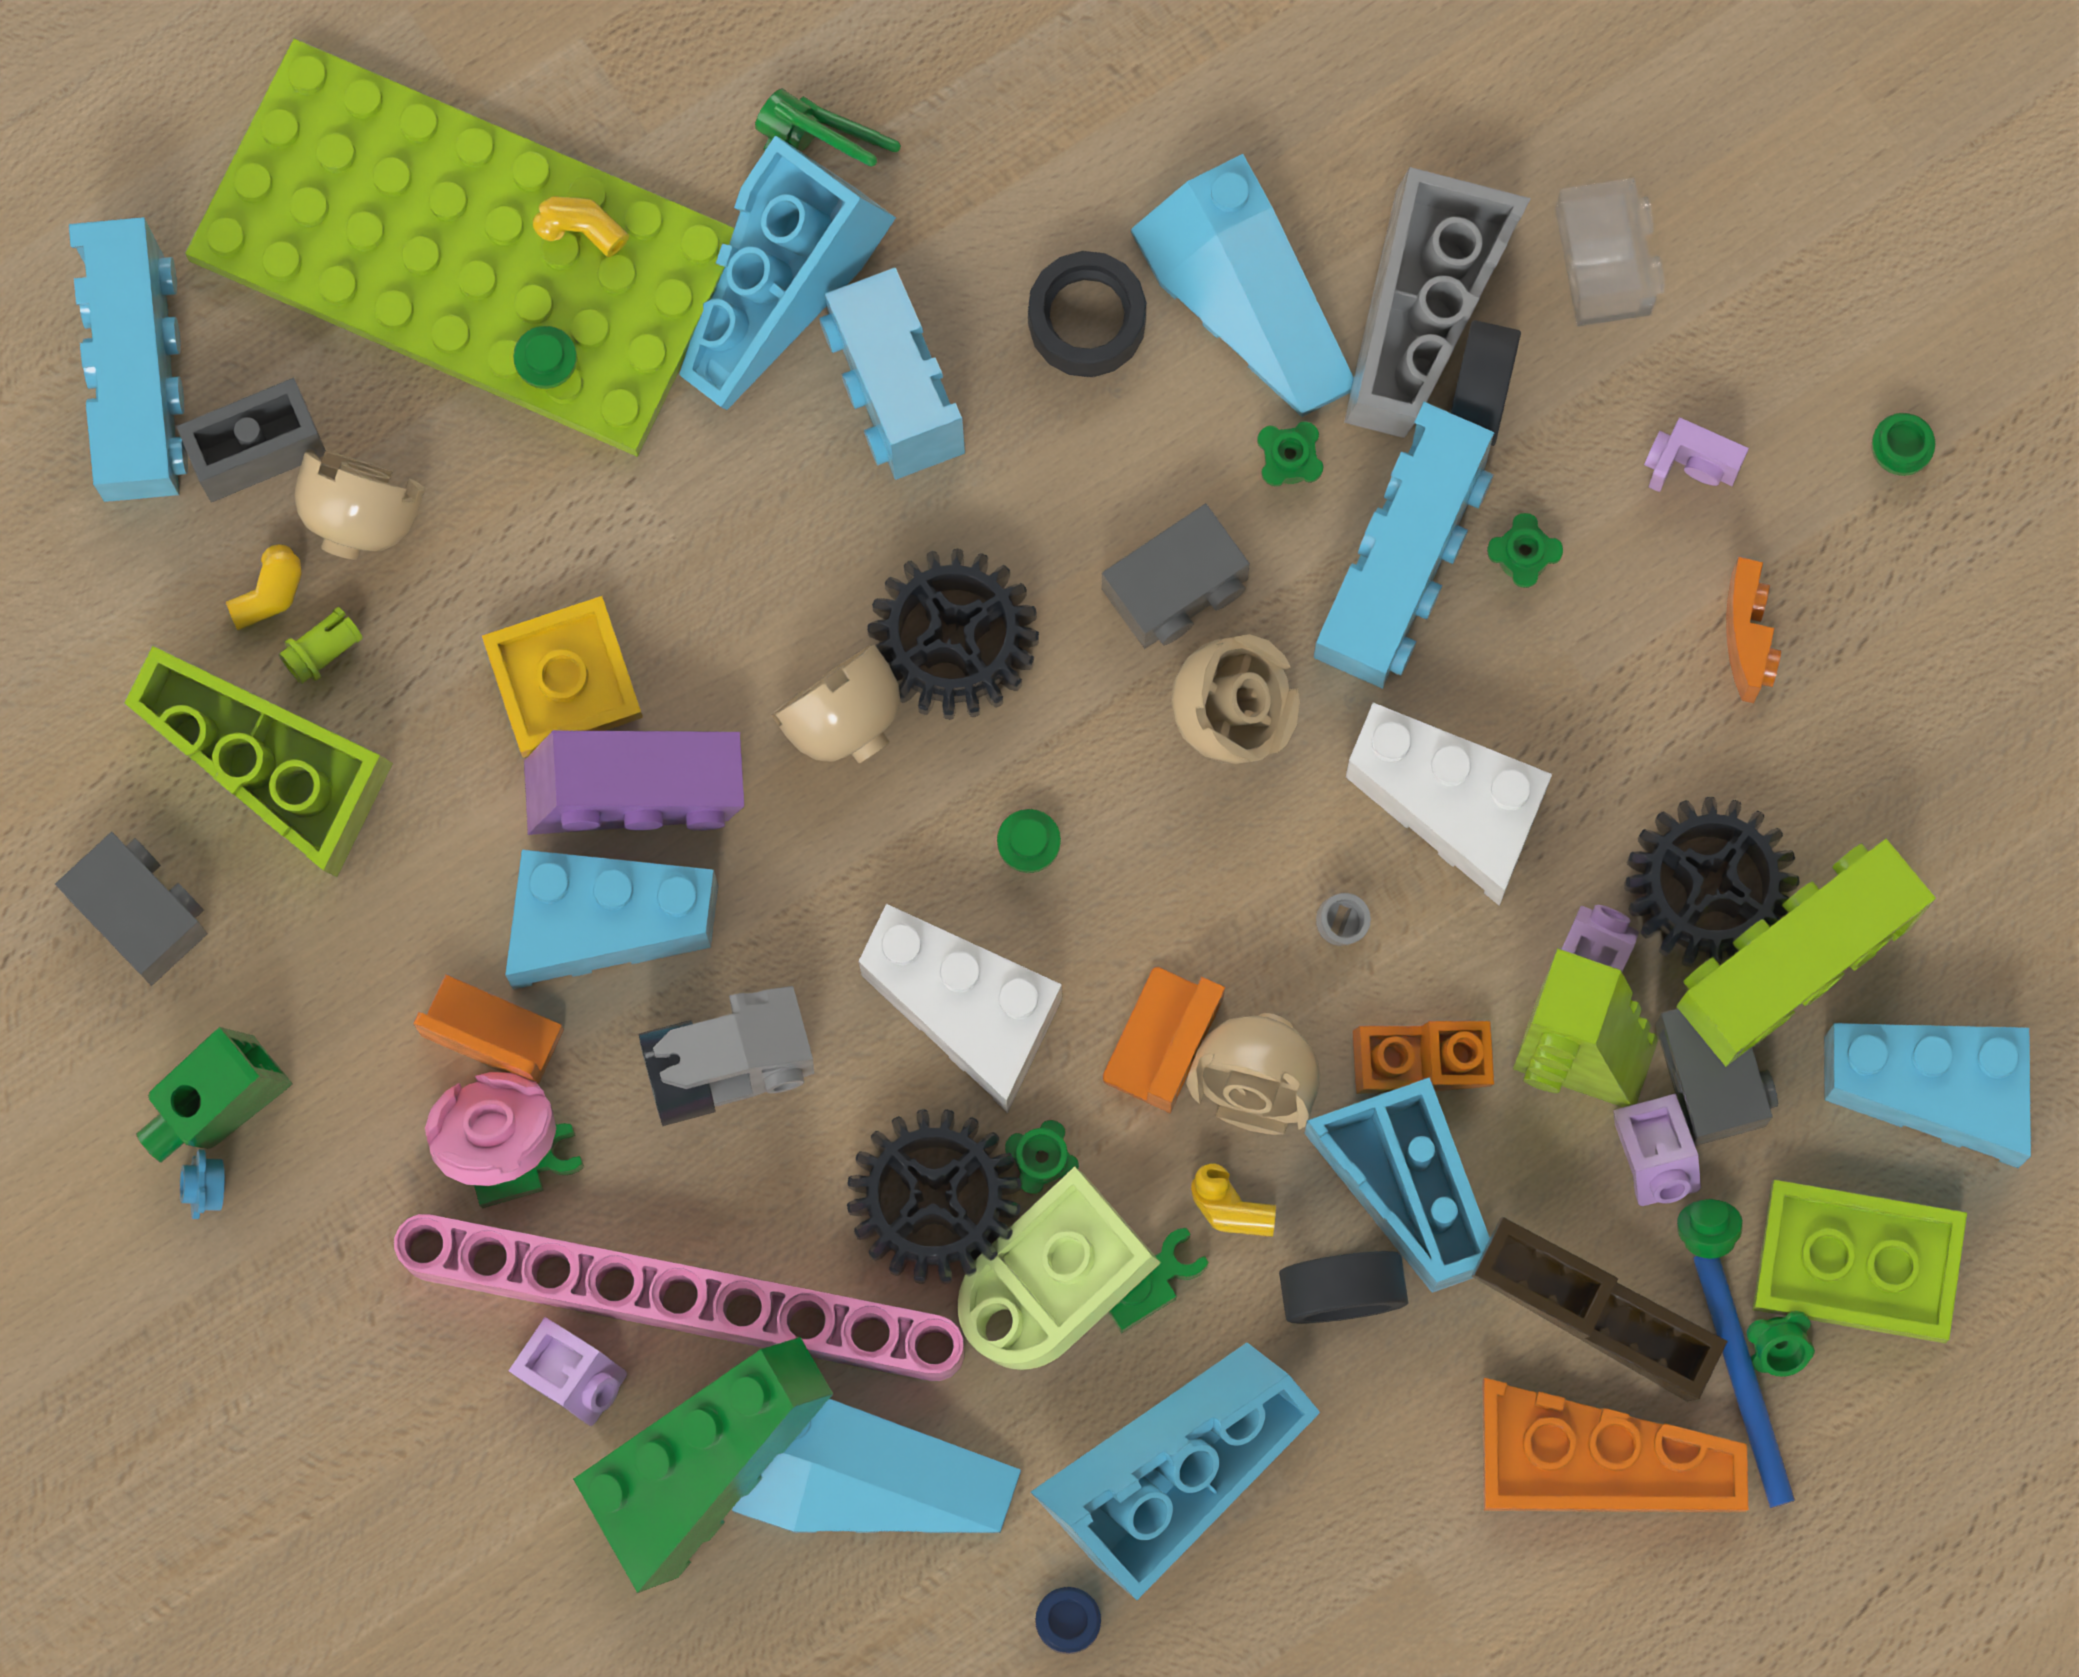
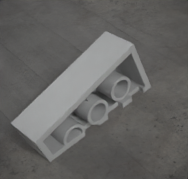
M1412 167L1408 169L1395 192L1344 423L1405 438L1415 424L1414 422L1423 402H1427L1455 344L1470 319L1493 270L1497 266L1531 198Z

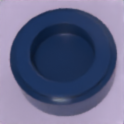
M1062 1587L1055 1589L1042 1599L1037 1608L1035 1618L1037 1633L1042 1642L1057 1653L1067 1655L1080 1653L1090 1647L1099 1634L1101 1627L1099 1607L1087 1592L1079 1588Z

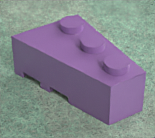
M553 730L524 760L528 835L621 828L652 830L664 825L687 824V828L690 830H714L724 827L725 821H729L744 807L740 732Z

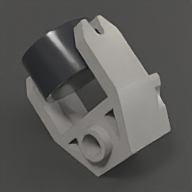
M793 986L767 989L755 993L730 995L732 1010L730 1015L695 1024L692 1023V1020L638 1034L662 1127L715 1113V1107L751 1098L765 1092L780 1093L792 1090L804 1084V1077L814 1074L813 1057Z

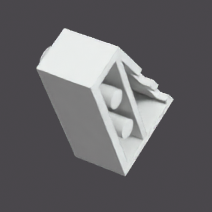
M1373 703L1349 759L1346 773L1348 780L1404 827H1410L1438 851V855L1452 867L1456 866L1484 889V894L1499 906L1552 776L1551 773L1376 703Z
M886 904L859 959L862 977L914 1026L922 1030L963 1072H967L1008 1113L1062 1000V984Z

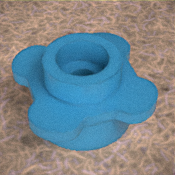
M198 1149L197 1156L192 1157L191 1165H182L180 1172L181 1203L191 1204L192 1219H199L200 1213H204L205 1210L221 1211L224 1199L225 1175L223 1160L206 1159L205 1150Z

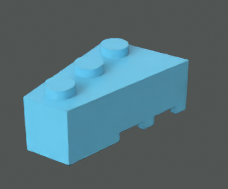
M1834 1023L1824 1037V1100L1899 1127L1907 1126L1941 1138V1141L1959 1148L1964 1146L1998 1158L2001 1163L2019 1168L2031 1157L2029 1028Z
M1430 1077L1307 1121L1304 1134L1432 1293L1473 1278L1471 1275L1490 1237Z

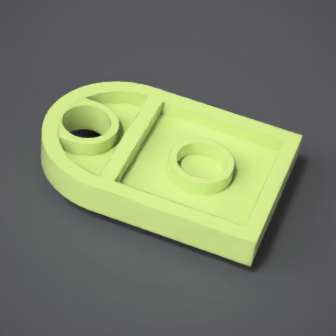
M1074 1167L1010 1227L1013 1230V1234L1009 1240L998 1238L992 1244L998 1253V1256L993 1261H989L982 1254L974 1261L977 1269L976 1274L970 1277L965 1275L959 1290V1322L969 1343L978 1352L996 1364L1018 1370L1038 1368L1064 1354L1161 1262L1085 1174ZM1000 1310H1010L1013 1323L1009 1333L1000 1340L989 1341L986 1336V1325L990 1317Z

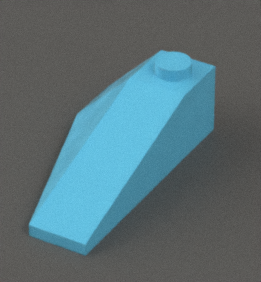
M1243 154L1187 181L1131 229V233L1159 285L1174 299L1178 298L1202 320V325L1216 338L1220 337L1248 363V368L1301 417L1351 393L1354 377L1274 209Z
M829 1399L786 1451L778 1454L761 1474L763 1477L749 1495L741 1497L732 1508V1511L795 1533H817V1531H856V1533H878V1531L1001 1533L1021 1469Z

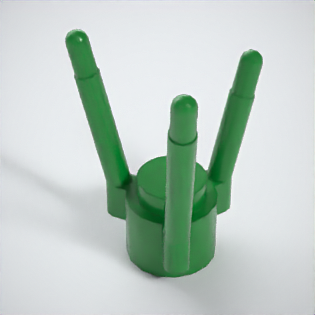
M783 88L775 91L767 99L755 122V129L768 137L763 148L764 151L775 135L799 151L805 150L813 139L817 137L867 166L872 167L877 164V157L820 123L891 152H898L901 149V144L897 140L823 109L804 96L798 99Z

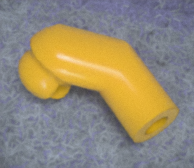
M552 196L539 205L540 212L533 218V228L541 238L547 241L561 239L565 231L582 232L607 257L615 255L629 239V234L595 201L590 199Z
M276 544L267 548L261 557L262 568L255 590L226 601L227 608L237 630L284 612L292 605L302 576L300 559L290 547Z
M1206 1164L1197 1170L1195 1179H1193L1191 1184L1193 1201L1214 1229L1221 1232L1273 1237L1276 1205L1243 1202L1228 1180L1230 1174L1226 1168L1219 1164Z

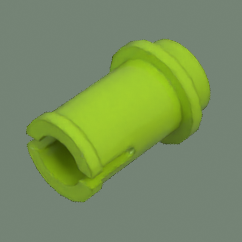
M336 607L329 616L296 641L292 638L284 641L287 648L278 655L285 667L299 683L303 684L309 678L314 681L320 679L321 674L319 671L354 643H358L363 639L360 631L349 616L344 618L346 614L341 608Z

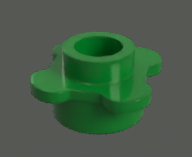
M1303 421L1295 428L1280 430L1273 425H1269L1259 432L1257 444L1264 450L1265 465L1262 468L1261 475L1267 484L1278 487L1282 484H1296L1303 480L1312 483L1321 477L1324 466L1316 455L1315 443L1319 439V431L1315 425ZM1287 449H1293L1296 452V457L1288 459L1285 457L1284 452Z
M1521 513L1514 517L1512 528L1502 537H1494L1490 540L1487 547V555L1492 562L1500 563L1503 571L1512 577L1515 585L1521 588H1529L1537 583L1538 576L1545 570L1548 564H1556L1561 560L1563 545L1559 539L1549 538L1538 527V520L1534 515ZM1523 545H1527L1531 549V553L1527 556L1519 552V548Z
M1044 1121L1040 1128L1030 1130L1024 1135L1014 1133L1006 1141L1005 1153L1012 1154L1020 1172L1021 1189L1026 1193L1037 1194L1042 1191L1044 1184L1062 1179L1074 1167L1079 1169L1078 1159L1070 1155L1064 1141L1065 1128L1058 1121ZM1040 1151L1048 1154V1160L1044 1163L1038 1162L1035 1158L1036 1154Z
M1792 1311L1786 1317H1774L1767 1321L1764 1319L1756 1320L1748 1327L1746 1334L1748 1340L1754 1343L1755 1353L1751 1359L1756 1371L1769 1373L1773 1376L1786 1377L1800 1372L1807 1366L1815 1353L1813 1344L1807 1339L1806 1331L1811 1326L1807 1314L1801 1311Z

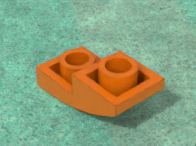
M1738 557L1731 573L1727 597V647L1734 682L1742 701L1754 703L1762 685L1773 687L1780 662L1781 650L1770 648L1775 628L1750 623V619L1762 621L1768 599L1770 585L1759 582L1763 562Z
M1428 1021L1422 1026H1359L1353 1030L1356 1094L1387 1093L1429 1077L1435 1091L1491 1087L1494 1085L1490 1021Z

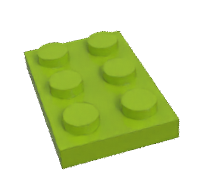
M1773 1180L1770 1188L1752 1310L1787 1316L1792 1311H1801L1807 1314L1812 1321L1947 1343L1950 1340L1967 1212Z

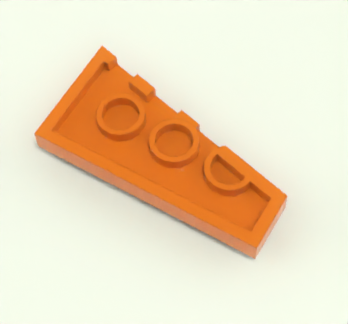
M1488 1378L1482 1380L1484 1511L1747 1512L1749 1510L1747 1444L1666 1423L1659 1424L1631 1417L1629 1414L1607 1408L1600 1409L1568 1401L1563 1397L1509 1386L1507 1383Z

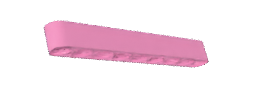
M418 1214L408 1218L399 1226L394 1237V1250L399 1261L413 1276L424 1281L762 1348L798 1338L790 1331L792 1316L800 1309L813 1307L820 1310L826 1318L825 1326L821 1333L811 1339H802L812 1358L928 1381H942L952 1377L961 1368L964 1360L965 1347L959 1328L950 1319L940 1315L430 1214ZM426 1232H434L441 1235L443 1249L435 1260L428 1263H418L412 1260L411 1246L419 1235ZM498 1245L505 1248L507 1252L506 1262L498 1273L491 1276H483L475 1272L474 1259L477 1252L483 1247ZM552 1257H560L570 1263V1274L561 1286L545 1288L538 1284L537 1271L545 1260ZM614 1270H625L634 1277V1286L631 1293L619 1301H610L603 1298L600 1294L602 1279ZM678 1282H687L698 1290V1298L695 1305L689 1311L682 1314H674L667 1311L663 1306V1297L666 1290ZM740 1295H751L762 1303V1311L759 1318L748 1326L734 1325L726 1318V1310L729 1303ZM867 1320L880 1321L890 1331L887 1343L881 1349L874 1352L861 1350L853 1342L856 1328ZM942 1333L952 1340L954 1349L951 1356L945 1362L928 1364L918 1357L917 1346L925 1335Z

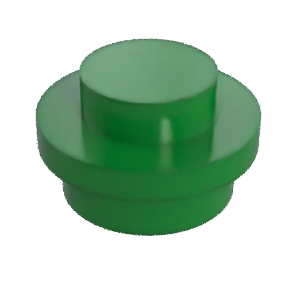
M539 326L528 330L520 337L514 348L513 360L516 371L523 381L536 388L550 389L560 386L571 377L577 364V352L572 339L564 331L552 326Z
M1896 413L1886 417L1875 429L1871 442L1872 453L1877 463L1887 472L1900 476L1913 475L1923 470L1932 459L1936 445L1934 433L1928 423L1910 413Z
M1022 809L1012 813L1002 822L997 834V847L1001 858L1009 867L1022 873H1035L1046 869L1055 861L1060 851L1061 837L1058 826L1049 815L1036 809Z
M1704 1199L1695 1201L1682 1209L1677 1219V1231L1680 1239L1692 1254L1701 1258H1719L1730 1253L1735 1247L1736 1242L1742 1235L1743 1220L1740 1212L1731 1204L1716 1199Z

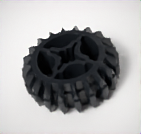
M958 548L952 551V565L940 566V558L936 551L927 553L929 569L927 571L921 572L917 564L912 561L905 563L904 572L909 581L907 584L897 578L889 577L885 581V589L894 600L886 598H876L872 604L873 612L885 620L871 622L868 624L867 629L870 638L883 641L875 646L890 666L896 680L900 681L903 679L898 686L900 702L905 703L919 692L921 694L918 702L919 713L928 715L933 708L935 700L943 702L944 718L949 720L954 719L956 714L955 703L966 702L967 712L970 717L979 716L978 698L984 695L995 708L1003 704V696L998 685L1001 683L1009 690L1018 691L1022 687V679L1012 668L1031 670L1034 666V656L1022 648H1031L1039 644V632L1032 628L1024 627L1037 619L1036 608L1030 605L1017 606L1027 596V589L1024 584H1014L1003 589L1010 578V569L1002 565L989 576L986 574L988 569L987 555L983 553L978 554L972 567L964 566L963 551ZM948 590L967 591L984 598L986 602L982 603L978 599L968 605H955L949 602L941 592ZM918 603H921L926 610V617L930 625L922 635L916 638L917 645L905 652L901 644L903 625L913 608ZM940 616L946 625L956 624V631L960 625L964 626L966 651L960 643L951 644L950 638L947 643L942 642L943 633ZM1001 616L1006 627L1005 641L997 657L991 664L986 666L981 659V651L977 646V642L981 636L990 630V623ZM939 663H951L958 666L966 677L958 679L940 678L923 671L919 667L925 665L929 669Z
M1706 797L1702 805L1701 816H1697L1693 805L1685 800L1680 802L1677 808L1680 824L1671 815L1663 811L1655 819L1660 834L1643 829L1640 833L1638 842L1647 852H1631L1627 865L1643 874L1627 877L1624 882V889L1630 893L1645 894V896L1633 901L1628 910L1631 916L1639 917L1651 914L1652 918L1643 925L1640 933L1647 939L1653 937L1661 930L1666 935L1659 948V952L1662 955L1668 956L1677 943L1686 947L1682 957V964L1684 966L1691 967L1698 956V951L1706 952V961L1714 957L1719 965H1721L1722 951L1726 950L1729 958L1739 952L1733 942L1750 927L1762 919L1771 927L1781 919L1776 914H1788L1782 905L1790 897L1782 893L1796 890L1800 880L1797 875L1779 872V870L1791 865L1795 860V855L1792 850L1773 852L1772 848L1782 839L1783 833L1781 829L1775 828L1764 836L1760 834L1757 830L1765 817L1762 812H1754L1748 823L1737 818L1741 811V802L1738 800H1732L1725 815L1717 814L1715 798ZM1699 837H1715L1729 841L1721 851L1713 855H1702L1691 848L1684 852L1677 847L1685 841ZM1745 852L1755 863L1761 877V904L1749 896L1752 890L1740 881L1737 874V865ZM1725 861L1728 862L1720 884V889L1724 894H1720L1717 888L1714 895L1707 894L1698 906L1695 905L1702 891L1700 887L1704 880L1699 873L1703 872L1707 879L1710 872L1717 873ZM1662 862L1675 870L1672 877L1684 886L1687 893V900L1678 915L1668 904L1662 890L1660 879ZM1712 911H1721L1732 918L1739 914L1747 920L1745 923L1727 930H1707L1694 926L1704 914Z
M922 1109L917 1111L918 1130L909 1132L902 1117L898 1116L892 1120L893 1129L898 1139L891 1143L879 1131H875L871 1135L872 1143L881 1152L878 1158L868 1152H858L855 1158L856 1163L861 1168L870 1172V1175L849 1176L847 1184L849 1189L864 1193L866 1197L848 1202L847 1209L849 1215L870 1216L869 1219L861 1222L854 1228V1233L858 1240H865L878 1234L880 1238L872 1244L869 1250V1256L874 1261L882 1259L890 1250L895 1252L889 1267L891 1274L899 1276L904 1271L908 1260L916 1262L914 1268V1280L916 1283H925L928 1275V1265H938L941 1283L949 1284L952 1282V1272L949 1263L960 1260L963 1272L970 1277L977 1272L975 1262L971 1257L972 1253L977 1250L989 1261H993L998 1256L995 1247L987 1240L990 1235L997 1239L1009 1240L1011 1238L1013 1230L1006 1224L998 1221L999 1216L1006 1218L1019 1217L1021 1206L1014 1201L1002 1199V1196L1020 1191L1021 1181L1016 1177L999 1178V1174L1009 1170L1014 1165V1158L1011 1153L1000 1154L992 1159L989 1157L1000 1142L999 1136L995 1132L987 1134L976 1143L973 1139L979 1128V1121L970 1117L964 1123L959 1133L953 1131L955 1124L954 1112L946 1109L941 1115L940 1128H930L928 1111ZM931 1147L947 1148L963 1154L958 1160L953 1159L949 1164L938 1169L926 1168L918 1163L915 1158L911 1159L908 1154L914 1151ZM893 1168L901 1176L902 1182L911 1193L908 1202L899 1211L900 1216L889 1225L881 1211L880 1200L884 1181ZM979 1168L986 1180L989 1195L984 1215L978 1225H976L967 1216V1211L958 1202V1197L964 1186L969 1183L968 1177ZM918 1180L924 1186L928 1184L934 1190L939 1189L943 1184L947 1186L950 1183L951 1190L946 1191L945 1196L946 1202H949L950 1212L954 1217L945 1208L941 1209L934 1203L928 1205L925 1209L922 1207L919 1210L918 1203L923 1202L924 1199L922 1191L919 1189ZM939 1224L948 1228L953 1234L957 1233L961 1239L948 1245L931 1247L912 1243L905 1238L911 1232L916 1234L926 1225Z

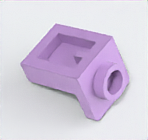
M1679 417L1671 435L1659 431L1644 465L1654 469L1649 488L1658 492L1661 491L1674 461L1685 465L1684 471L1690 477L1702 483L1717 486L1721 481L1733 486L1749 448Z
M1595 905L1593 910L1580 906L1561 950L1623 972L1634 948L1639 931L1629 927L1630 919L1617 910L1603 905Z
M1676 1094L1613 1110L1615 1127L1633 1174L1635 1196L1640 1206L1658 1202H1676L1687 1194L1700 1190L1698 1153Z
M544 1317L509 1369V1372L521 1381L556 1402L589 1426L594 1425L602 1412L613 1404L619 1387L627 1375L624 1369L603 1353Z

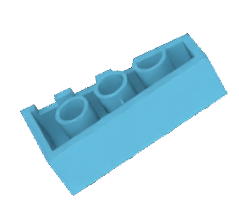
M144 217L69 224L70 245L72 248L77 249L86 269V277L74 278L76 304L80 306L84 328H91L92 338L83 339L82 343H80L86 385L88 389L96 388V398L86 400L93 485L104 502L179 495L178 475L188 473V456L181 437H176L174 415L184 414V393L180 376L172 377L171 355L180 354L181 352L177 317H168L167 295L177 294V277L173 257H164Z
M1423 402L1414 422L1416 428L1409 453H1400L1384 498L1387 500L1382 509L1377 508L1370 520L1358 550L1359 560L1357 564L1352 563L1316 641L1314 651L1315 659L1382 689L1390 672L1400 676L1403 674L1417 642L1407 637L1416 616L1426 620L1429 618L1443 586L1433 581L1442 560L1451 564L1455 562L1468 533V529L1459 526V523L1468 505L1477 509L1480 508L1494 474L1484 470L1494 432L1426 402Z
M1245 1343L1039 1485L1031 1493L1088 1557L1126 1592L1138 1600L1317 1417L1320 1411L1288 1373L1249 1343Z

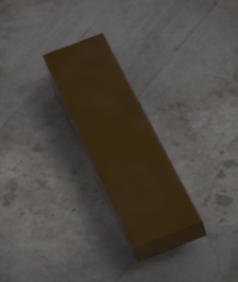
M1505 1217L1499 1219L1471 1275L1478 1281L1687 1402L1700 1399L1728 1342L1617 1282L1619 1278Z

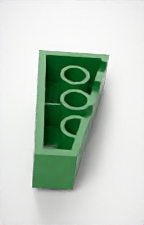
M801 1337L758 1350L573 1478L637 1593L679 1578L690 1565L691 1561L689 1559L704 1542L711 1540L725 1523L723 1519L741 1497L749 1495L763 1478L761 1474L778 1454L786 1451L833 1395Z

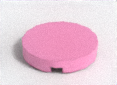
M489 1072L475 1076L477 1080L475 1083L468 1084L463 1088L458 1083L446 1090L431 1108L425 1126L432 1159L446 1176L466 1185H496L515 1180L533 1169L551 1149L556 1133L554 1114L544 1091L535 1081L514 1073Z

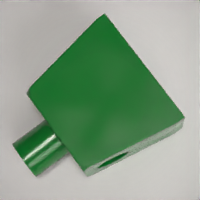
M219 1027L149 1092L148 1098L159 1114L138 1131L136 1136L148 1153L161 1163L184 1143L188 1146L211 1149L286 1091L293 1083L254 1035Z

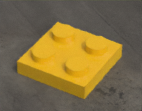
M602 596L482 635L523 758L528 757L553 730L606 731L643 718Z

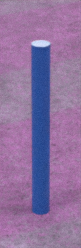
M1696 1256L1693 1260L1716 1335L1728 1341L1722 1354L1769 1506L1774 1508L1794 1502L1795 1498L1720 1257L1708 1259Z

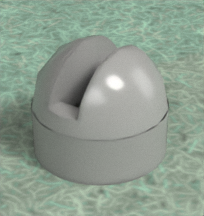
M1340 893L1326 899L1320 905L1316 915V926L1321 937L1337 946H1347L1362 939L1368 932L1371 922L1370 912L1365 902L1358 896L1350 893ZM1342 905L1347 907L1348 910L1344 915L1338 935H1336L1331 928L1338 908Z

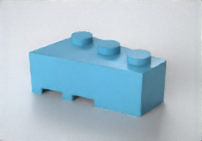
M896 268L826 293L828 315L819 318L831 352L835 353L843 349L851 371L843 373L842 379L854 409L865 406L873 427L864 430L876 464L880 465L888 462L894 479L897 480L965 454L962 416L956 403L950 404L941 382V378H943L942 371L936 358H932L922 335V326Z
M522 850L505 973L512 989L533 986L532 983L567 975H572V977L592 973V970L628 962L636 964L711 948L719 886L714 870Z

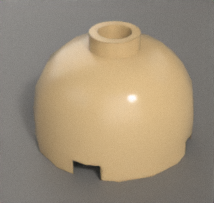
M306 450L297 477L295 501L298 515L305 526L324 538L322 550L342 558L357 560L360 550L383 551L396 545L409 532L417 516L425 487L409 478L406 488H401L388 483L393 473L391 470L326 451L321 462L313 450Z
M1251 634L1214 640L1204 644L1192 653L1183 663L1174 680L1171 697L1174 721L1183 739L1203 756L1222 763L1239 764L1263 760L1267 755L1278 753L1288 744L1297 726L1300 705L1298 688L1289 689L1288 678L1283 670L1291 668L1285 655L1269 640Z
M874 644L863 648L822 676V679L806 691L804 689L771 715L784 735L800 752L815 760L834 762L852 754L859 764L890 742L883 731L897 717L900 694L898 682L890 666Z
M1263 1013L1258 1016L1251 1015L1228 1019L1208 1033L1197 1050L1186 1085L1191 1096L1199 1104L1204 1094L1211 1101L1218 1104L1215 1116L1226 1123L1248 1131L1278 1135L1285 1134L1288 1123L1298 1122V1130L1306 1127L1317 1096L1320 1072L1313 1049L1293 1029L1292 1024L1281 1016Z

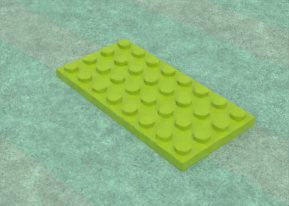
M294 38L185 255L191 263L638 457L682 367L690 340L704 310L703 303L711 300L725 267L716 264L722 244H730L734 228ZM552 196L590 199L595 201L629 234V239L615 255L607 257L582 232L565 231L561 239L547 241L541 238L533 228V218L540 212L539 205ZM539 326H552L564 331L572 339L577 352V364L571 377L560 386L550 389L536 388L523 381L516 371L513 360L514 348L520 337L528 330Z

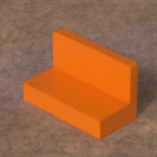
M1160 967L1153 968L1103 1073V1082L1171 1113L1189 1075L1197 1050L1208 1034L1224 1000L1225 987L1204 977H1201L1197 985Z
M446 974L427 1015L418 1012L413 1023L421 1037L499 1071L514 1073L535 1081L538 1085L564 1031L563 1026L557 1022Z

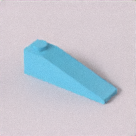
M776 135L740 188L734 206L740 213L729 245L722 244L716 264L725 268L711 300L703 303V313L690 340L679 373L682 378L726 410L734 404L827 306L825 294L846 286L862 270L896 219L895 216L857 188Z

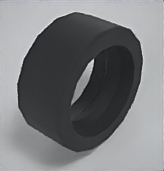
M1079 251L1059 257L1041 271L1030 290L1028 327L1034 347L1049 365L1068 375L1096 377L1114 372L1134 356L1144 338L1147 303L1139 279L1125 263L1106 253ZM1082 280L1101 282L1111 287L1120 297L1124 309L1123 325L1116 337L1105 345L1091 349L1074 347L1064 342L1054 331L1050 319L1051 304L1058 292L1068 284Z
M1474 320L1471 323L1451 414L1494 432L1491 446H1494L1498 437L1521 331Z
M1372 1251L1336 1255L1300 1262L1279 1271L1285 1317L1290 1323L1309 1324L1355 1319L1390 1312L1408 1305L1402 1256L1398 1252Z

